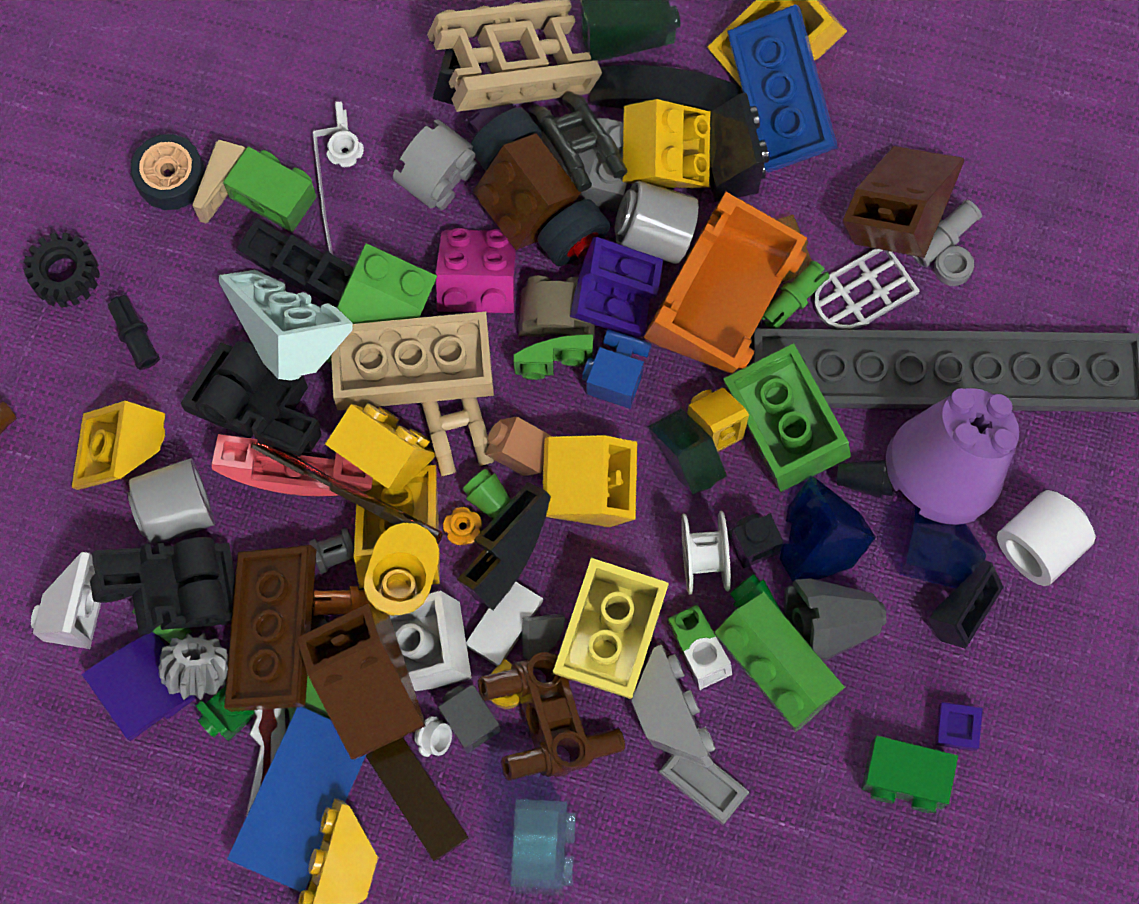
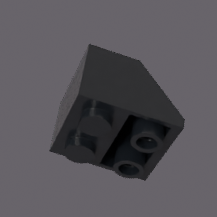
M747 93L738 94L710 112L709 183L714 202L720 201L725 192L737 198L758 194L761 179L766 177L764 163L769 162L768 149L765 140L758 139L756 129L760 128L759 114L756 106H750Z

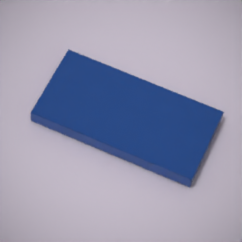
M795 4L728 30L743 93H747L750 106H756L758 110L760 128L756 129L758 139L765 140L769 156V162L764 163L765 171L770 173L837 149L838 145L800 7Z
M297 707L227 860L299 892L306 889L312 874L308 873L311 855L315 848L320 849L324 836V833L320 832L323 813L327 807L332 808L334 798L346 801L366 755H363L355 760L350 758L331 719L307 708Z

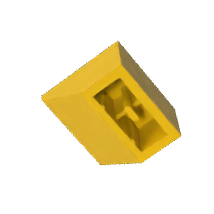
M658 99L624 106L623 163L628 172L623 176L622 182L633 184L640 180L663 188L709 187L710 111Z
M368 403L365 408L351 404L325 443L326 446L363 472L392 490H401L436 456L435 451L427 446L430 442L427 437L412 428L408 430L400 425L397 426L398 417L382 407L377 409Z
M605 435L545 438L543 490L547 491L551 496L546 517L603 527H612L636 520V441Z

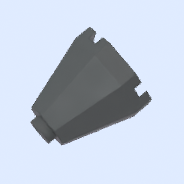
M811 578L795 580L792 583L793 586H788L785 589L783 615L823 662L881 633L882 626L886 624L885 607L873 593Z

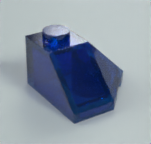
M810 476L788 505L786 522L792 524L789 543L783 544L780 561L792 582L810 578L819 580L853 568L876 537L861 513L817 478Z
M914 505L899 575L957 588L985 561V551L966 523L953 525L930 520L920 515V508Z

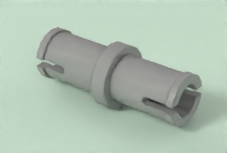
M965 199L944 220H940L925 258L912 256L915 261L922 267H928L948 246L954 247L959 243V236L977 220L982 218L979 208L970 200Z

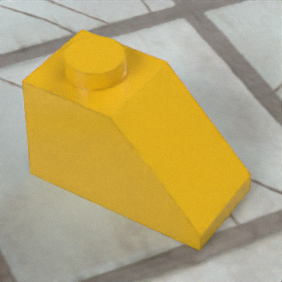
M721 388L715 392L708 389L694 396L691 399V404L688 405L687 418L706 452L711 456L744 439L749 414L745 407L726 389Z

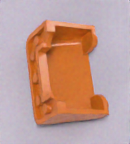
M725 192L704 225L643 338L656 346L731 374L737 369L746 368L755 350L749 348L752 342L751 337L782 279L789 271L796 273L804 261L807 253L801 249L807 237L730 193Z

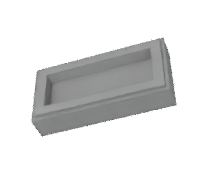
M672 755L659 771V774L722 825L726 823L749 794L747 789L715 763L706 768L679 756Z

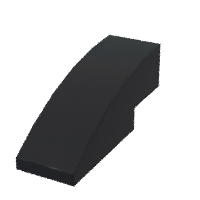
M527 482L474 539L483 551L456 580L475 600L491 610H494L510 591L536 546L551 498L547 491Z

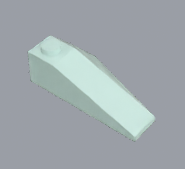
M257 270L219 275V283L263 364L278 379L296 380L301 375L316 373L353 330V323L336 307L328 303L321 305V307L311 303L310 295L304 292L297 295L285 291V283Z

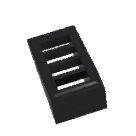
M985 560L928 618L940 641L964 649L969 645L1004 588L992 562Z

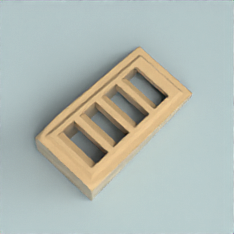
M222 140L216 142L193 203V208L200 222L207 224L228 196L223 181L246 150L245 147Z

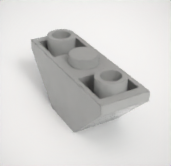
M662 645L653 648L631 700L646 738L654 748L679 756L706 768L714 765V762L709 752L716 750V747L707 727L699 729L694 715L700 713V710L691 690L684 692L678 680L685 676L676 654L668 656Z

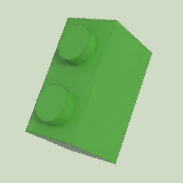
M250 147L246 148L223 181L229 198L293 233L317 197L312 179L304 171L295 167L290 170L281 165L278 158L270 152L261 150L259 153Z

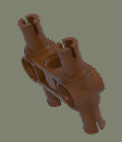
M540 652L531 659L516 662L515 665H512L511 670L481 676L478 679V689L483 701L512 694L519 696L534 744V749L502 757L501 767L507 781L537 773L547 777H562L571 771L588 767L593 759L619 753L625 749L624 736L619 728L590 735L584 733L568 682L571 679L553 674L558 658L556 653ZM533 668L539 669L545 674L546 683L539 682L535 678ZM557 746L564 747L568 751L570 762L563 761L558 756Z

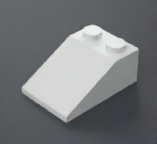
M440 590L430 593L424 604L414 612L403 615H390L414 691L435 689L472 679L459 601Z

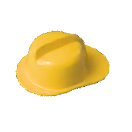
M401 523L391 526L380 535L374 546L364 581V591L367 600L376 609L395 616L414 612L424 604L429 595L439 561V548L436 539L428 529L414 523Z

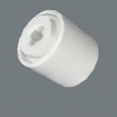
M1051 490L1041 492L997 534L999 547L1011 564L1026 578L1042 586L1051 585L1094 544L1096 538L1094 529L1081 508L1072 500Z

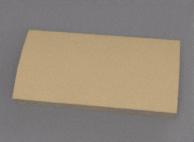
M486 312L353 324V330L331 354L333 399L337 410H347L351 404L365 408L367 403L374 407L494 396Z

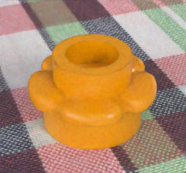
M467 507L454 509L452 514L447 515L443 522V529L448 533V540L455 545L474 543V539L480 534L479 529L482 527V519L477 512H470V509ZM461 523H465L467 527L465 529H460L459 525Z

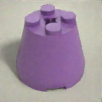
M959 388L954 390L948 397L905 422L891 439L886 451V469L895 491L901 490L914 505L919 507L920 515L939 523L965 524L974 521L978 516L988 511L1002 491L1019 439V426L1012 412L1013 406L1011 401L1002 394L993 395L981 389Z

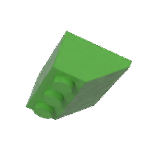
M764 592L736 609L715 631L719 642L795 733L845 688Z

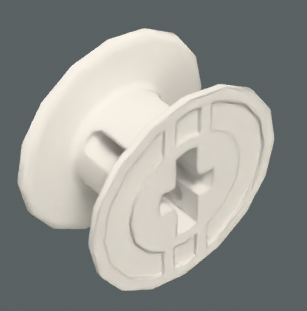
M719 511L718 531L690 533L687 516L682 514V548L688 594L693 592V574L721 572L723 586L726 591H729L731 580L730 555L724 512Z

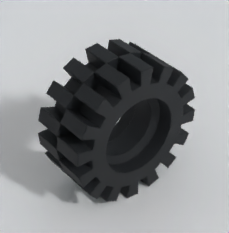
M64 232L62 239H60L57 233L50 234L51 241L49 242L44 237L40 238L38 242L41 247L39 249L33 245L30 247L29 252L32 254V257L25 256L24 263L28 268H23L24 275L28 279L27 282L42 301L45 299L51 306H55L57 302L61 308L67 307V301H71L74 306L80 304L77 297L81 295L88 299L91 296L88 288L96 289L98 284L94 278L100 277V271L96 267L99 266L97 260L87 244H84L79 237L75 236L73 239L70 233ZM64 258L75 262V272L67 280L55 282L49 279L48 270L54 262Z

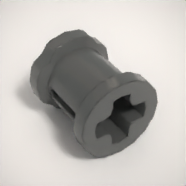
M347 527L341 529V534L319 542L316 539L309 541L310 545L316 549V563L321 574L326 573L328 567L347 560L355 562L354 544Z

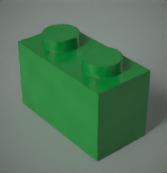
M876 735L870 744L861 790L871 792L870 798L877 801L895 803L897 798L912 802L911 808L914 810L936 813L937 808L943 809L949 805L958 755Z

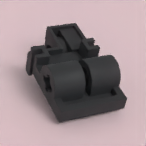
M237 341L233 347L221 342L181 402L184 411L248 438H251L254 434L255 438L258 439L259 446L265 449L266 446L277 447L299 457L302 452L311 453L322 435L318 420L294 411L308 389L304 376L301 375L296 380L278 379L263 364L254 345L244 341Z
M198 537L180 541L174 546H164V543H158L151 549V544H144L141 548L95 550L92 553L95 574L90 579L93 601L106 603L133 596L139 635L150 634L159 625L161 630L232 624L235 573L229 543L214 544L212 538Z

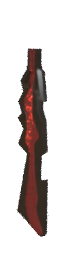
M258 443L251 444V448L302 475H308L329 486L330 491L394 525L414 523L428 529L435 537L437 545L440 543L443 532L426 524V522L417 520L379 498L366 495L356 487L338 482L292 453Z

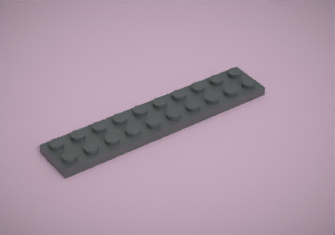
M756 329L753 333L754 363L794 343L830 408L928 409L951 395L956 389L975 388L987 391L993 395L1002 394L1006 396L1012 403V411L1139 412V333Z

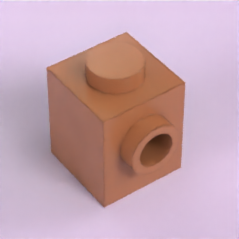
M519 417L501 419L489 432L487 439L489 446L485 455L522 476L541 474L544 467V440L547 437L553 436Z

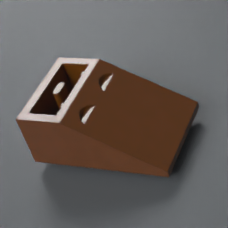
M893 146L856 188L843 218V223L854 244L925 258L965 162L964 158Z
M367 603L297 638L307 674L352 760L426 726L390 615Z

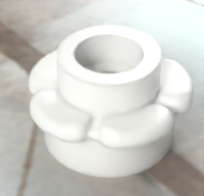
M348 131L335 133L327 144L329 148L327 151L329 161L333 164H340L341 167L355 165L356 160L361 158L364 152L362 143L358 142V137ZM348 148V152L343 153L342 149Z
M429 717L425 720L426 726L415 732V743L419 746L418 751L422 756L429 757L431 754L441 756L448 750L451 744L452 731L448 724L438 721L437 717Z

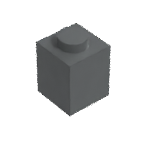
M473 684L464 689L463 685H460L443 696L442 700L444 703L438 706L440 713L467 754L501 732L500 725Z

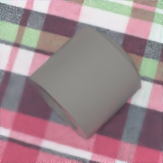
M640 180L636 181L624 194L615 220L616 243L663 259V261L673 264L679 263L685 256L695 231L699 209L698 200L683 193Z
M192 458L133 477L129 480L130 491L128 492V500L132 514L143 537L146 536L151 545L155 546L158 543H164L215 525L206 489Z

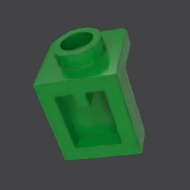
M224 686L206 704L201 700L196 705V708L203 714L197 721L213 738L220 733L229 741L253 720L256 714L254 710L231 712L225 709L226 686Z

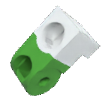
M697 604L667 618L699 690L732 675L731 662Z

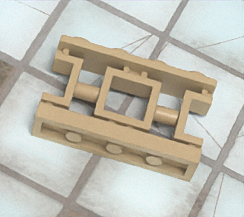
M543 0L526 4L515 2L508 6H481L472 10H446L437 14L427 35L430 42H434L436 50L453 48L461 68L455 69L449 80L450 87L456 89L452 97L456 112L562 98L566 92H573L579 95L589 94L601 76L602 71L597 60L590 61L592 58L589 52L572 54L565 37L576 22L574 16H569L568 14L572 8L570 0ZM545 28L543 32L546 40H539L535 29ZM479 36L478 41L481 47L472 48L468 37ZM520 40L528 60L506 63L499 43ZM553 54L557 65L548 67L549 62L546 55ZM487 62L492 74L481 75L482 71L478 63Z

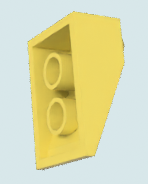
M591 558L553 674L632 699L669 583Z

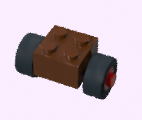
M510 109L488 122L471 141L472 151L476 153L475 158L486 171L472 192L515 250L539 242L542 249L556 266L569 264L587 254L593 238L599 237L603 239L610 229L609 221L590 199L573 204L581 192L577 190L576 185L541 140L542 134L540 129L524 109Z

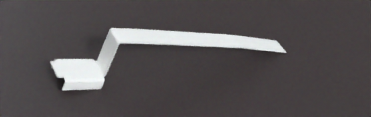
M335 101L337 127L313 131L322 213L329 252L333 254L326 218L317 137L332 135L340 131H348L346 110H343L342 101Z

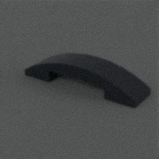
M650 65L600 67L602 74L592 88L590 105L624 109L627 103L635 104L658 99L711 112L738 94H741L742 88L714 76L684 69Z

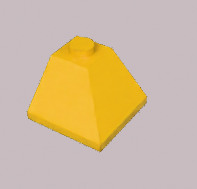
M122 401L83 413L71 488L80 490L121 479L158 453L165 438V413L128 401Z

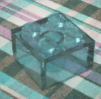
M516 799L511 888L514 893L564 896V886L573 885L574 860L573 856H566L567 843H575L576 818L575 813H568L567 802Z

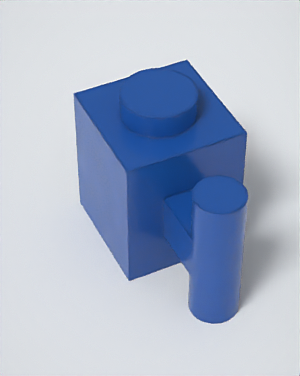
M608 329L603 344L617 348L616 352L599 347L596 358H588L582 380L587 381V395L631 409L644 369V361L634 359L632 355L636 354L648 358L652 343Z

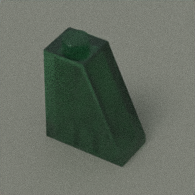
M580 0V32L586 52H589L592 58L590 61L597 60V62L673 44L675 43L676 28L681 27L678 9L676 5L670 6L669 0Z

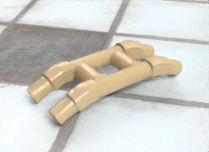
M477 397L461 399L464 410L441 416L437 401L422 403L441 476L456 472L446 431L466 425L469 426L479 466L494 462V459L485 455L489 442Z

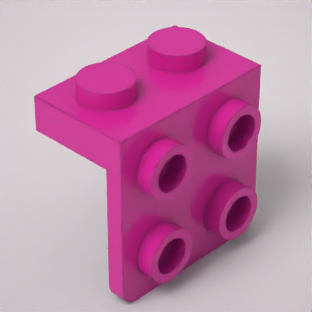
M455 228L444 230L441 233L436 268L437 311L514 313L516 250L500 229L488 231Z

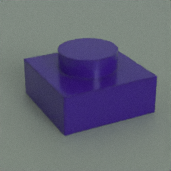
M941 702L938 711L935 745L977 751L980 745L983 708Z

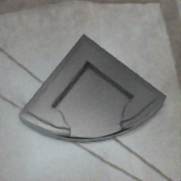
M552 614L523 618V658L528 660L540 652H549L562 634L565 616Z

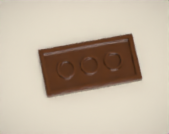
M304 545L238 552L225 709L233 712L305 707L308 674L297 638L311 631L316 549L313 546Z

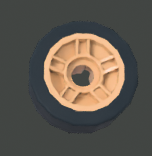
M160 134L146 140L136 149L131 160V176L141 197L151 206L162 210H178L190 205L195 200L206 171L197 148L188 139L175 134ZM169 169L174 174L166 177L164 171Z

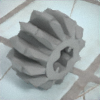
M188 633L183 640L172 638L170 645L162 648L160 655L159 677L161 678V684L166 685L169 694L180 692L183 700L190 695H195L200 700L204 693L216 695L219 686L225 685L227 679L229 659L227 649L221 648L219 639L207 640L204 633L198 638L191 637Z

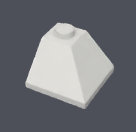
M81 552L43 593L40 605L35 606L31 617V627L34 629L33 634L42 641L86 649L91 648L101 603L94 602L92 597L90 579L95 574L93 558L90 553Z

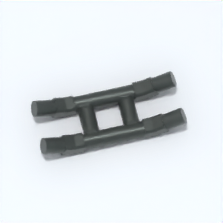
M566 92L563 95L562 102L572 113L554 119L551 112L545 107L537 104L529 107L528 115L534 120L540 130L545 133L557 151L579 192L586 191L592 186L579 156L580 153L597 147L614 178H621L628 172L614 140L606 133L590 110L586 100L579 94ZM583 125L588 132L587 135L570 141L566 139L563 132Z

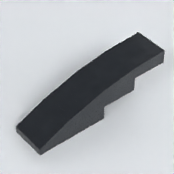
M258 218L255 219L235 252L269 273L334 307H337L354 268L328 251L325 254L321 253L292 234L290 237H287Z

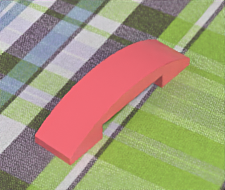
M221 434L217 436L212 470L225 477L252 487L277 493L300 496H340L330 491L329 486L308 475H302L251 448L252 443L257 445L258 439ZM336 453L335 459L304 455L297 456L340 483L356 487L362 492L371 490L373 478L338 453Z

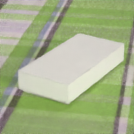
M515 582L494 610L488 608L467 640V648L492 664L500 665L523 633V618L533 617L542 604L543 598Z

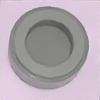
M948 246L937 256L934 263L936 277L942 283L949 286L964 284L970 278L974 269L972 255L968 250L960 246Z

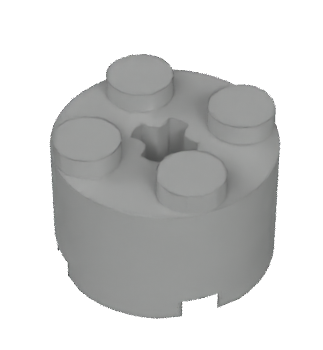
M436 119L433 121L436 128L432 130L430 127L425 126L408 145L400 158L405 163L402 172H399L397 169L394 170L393 180L427 207H438L440 210H444L455 196V192L452 189L461 179L467 181L474 174L479 163L474 160L476 153L472 151L473 146L471 143L442 121Z

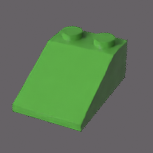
M366 243L358 256L336 308L353 324L419 318L437 275ZM330 356L325 362L332 365Z
M794 343L723 378L730 394L747 410L749 418L746 427L780 492L851 457L849 441Z

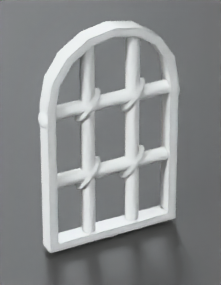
M874 249L836 272H832L829 275L830 278L817 289L814 296V308L818 317L828 327L835 330H855L867 326L871 321L918 295L920 290L893 252L884 250L890 260L872 271L868 269L864 261L882 252L883 250ZM859 265L864 272L861 274L862 277L843 287L837 277ZM895 265L902 277L882 288L875 279L878 277L877 274ZM869 279L875 288L873 290L874 293L855 304L848 295L851 293L849 290ZM832 281L837 289H834V293L819 301V294L822 288ZM906 282L912 292L892 303L887 296L889 294L888 291ZM842 295L848 304L846 306L847 309L828 319L820 307ZM881 297L887 306L864 318L860 312L862 310L861 307ZM852 312L859 320V322L852 325L835 323Z

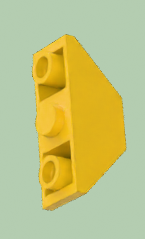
M334 798L332 808L327 807L323 813L320 824V832L324 833L320 849L315 848L311 855L308 873L313 875L308 891L303 890L301 892L298 904H359L367 899L378 856L351 807L343 800Z

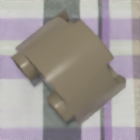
M545 276L529 277L527 286L522 288L520 293L518 336L545 337L548 334H561L564 336L593 334L594 339V324L570 317L579 277L568 278L566 282L551 281Z

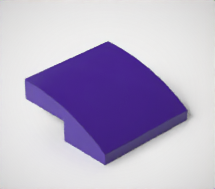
M599 237L593 238L578 278L570 317L634 338L644 336L650 299L658 296L663 259Z
M153 632L120 648L82 674L129 741L135 739L163 717L169 719L198 698L195 695H190L183 700L180 692L169 694L166 685L161 684V678L159 677L160 655L162 648L166 647V645Z

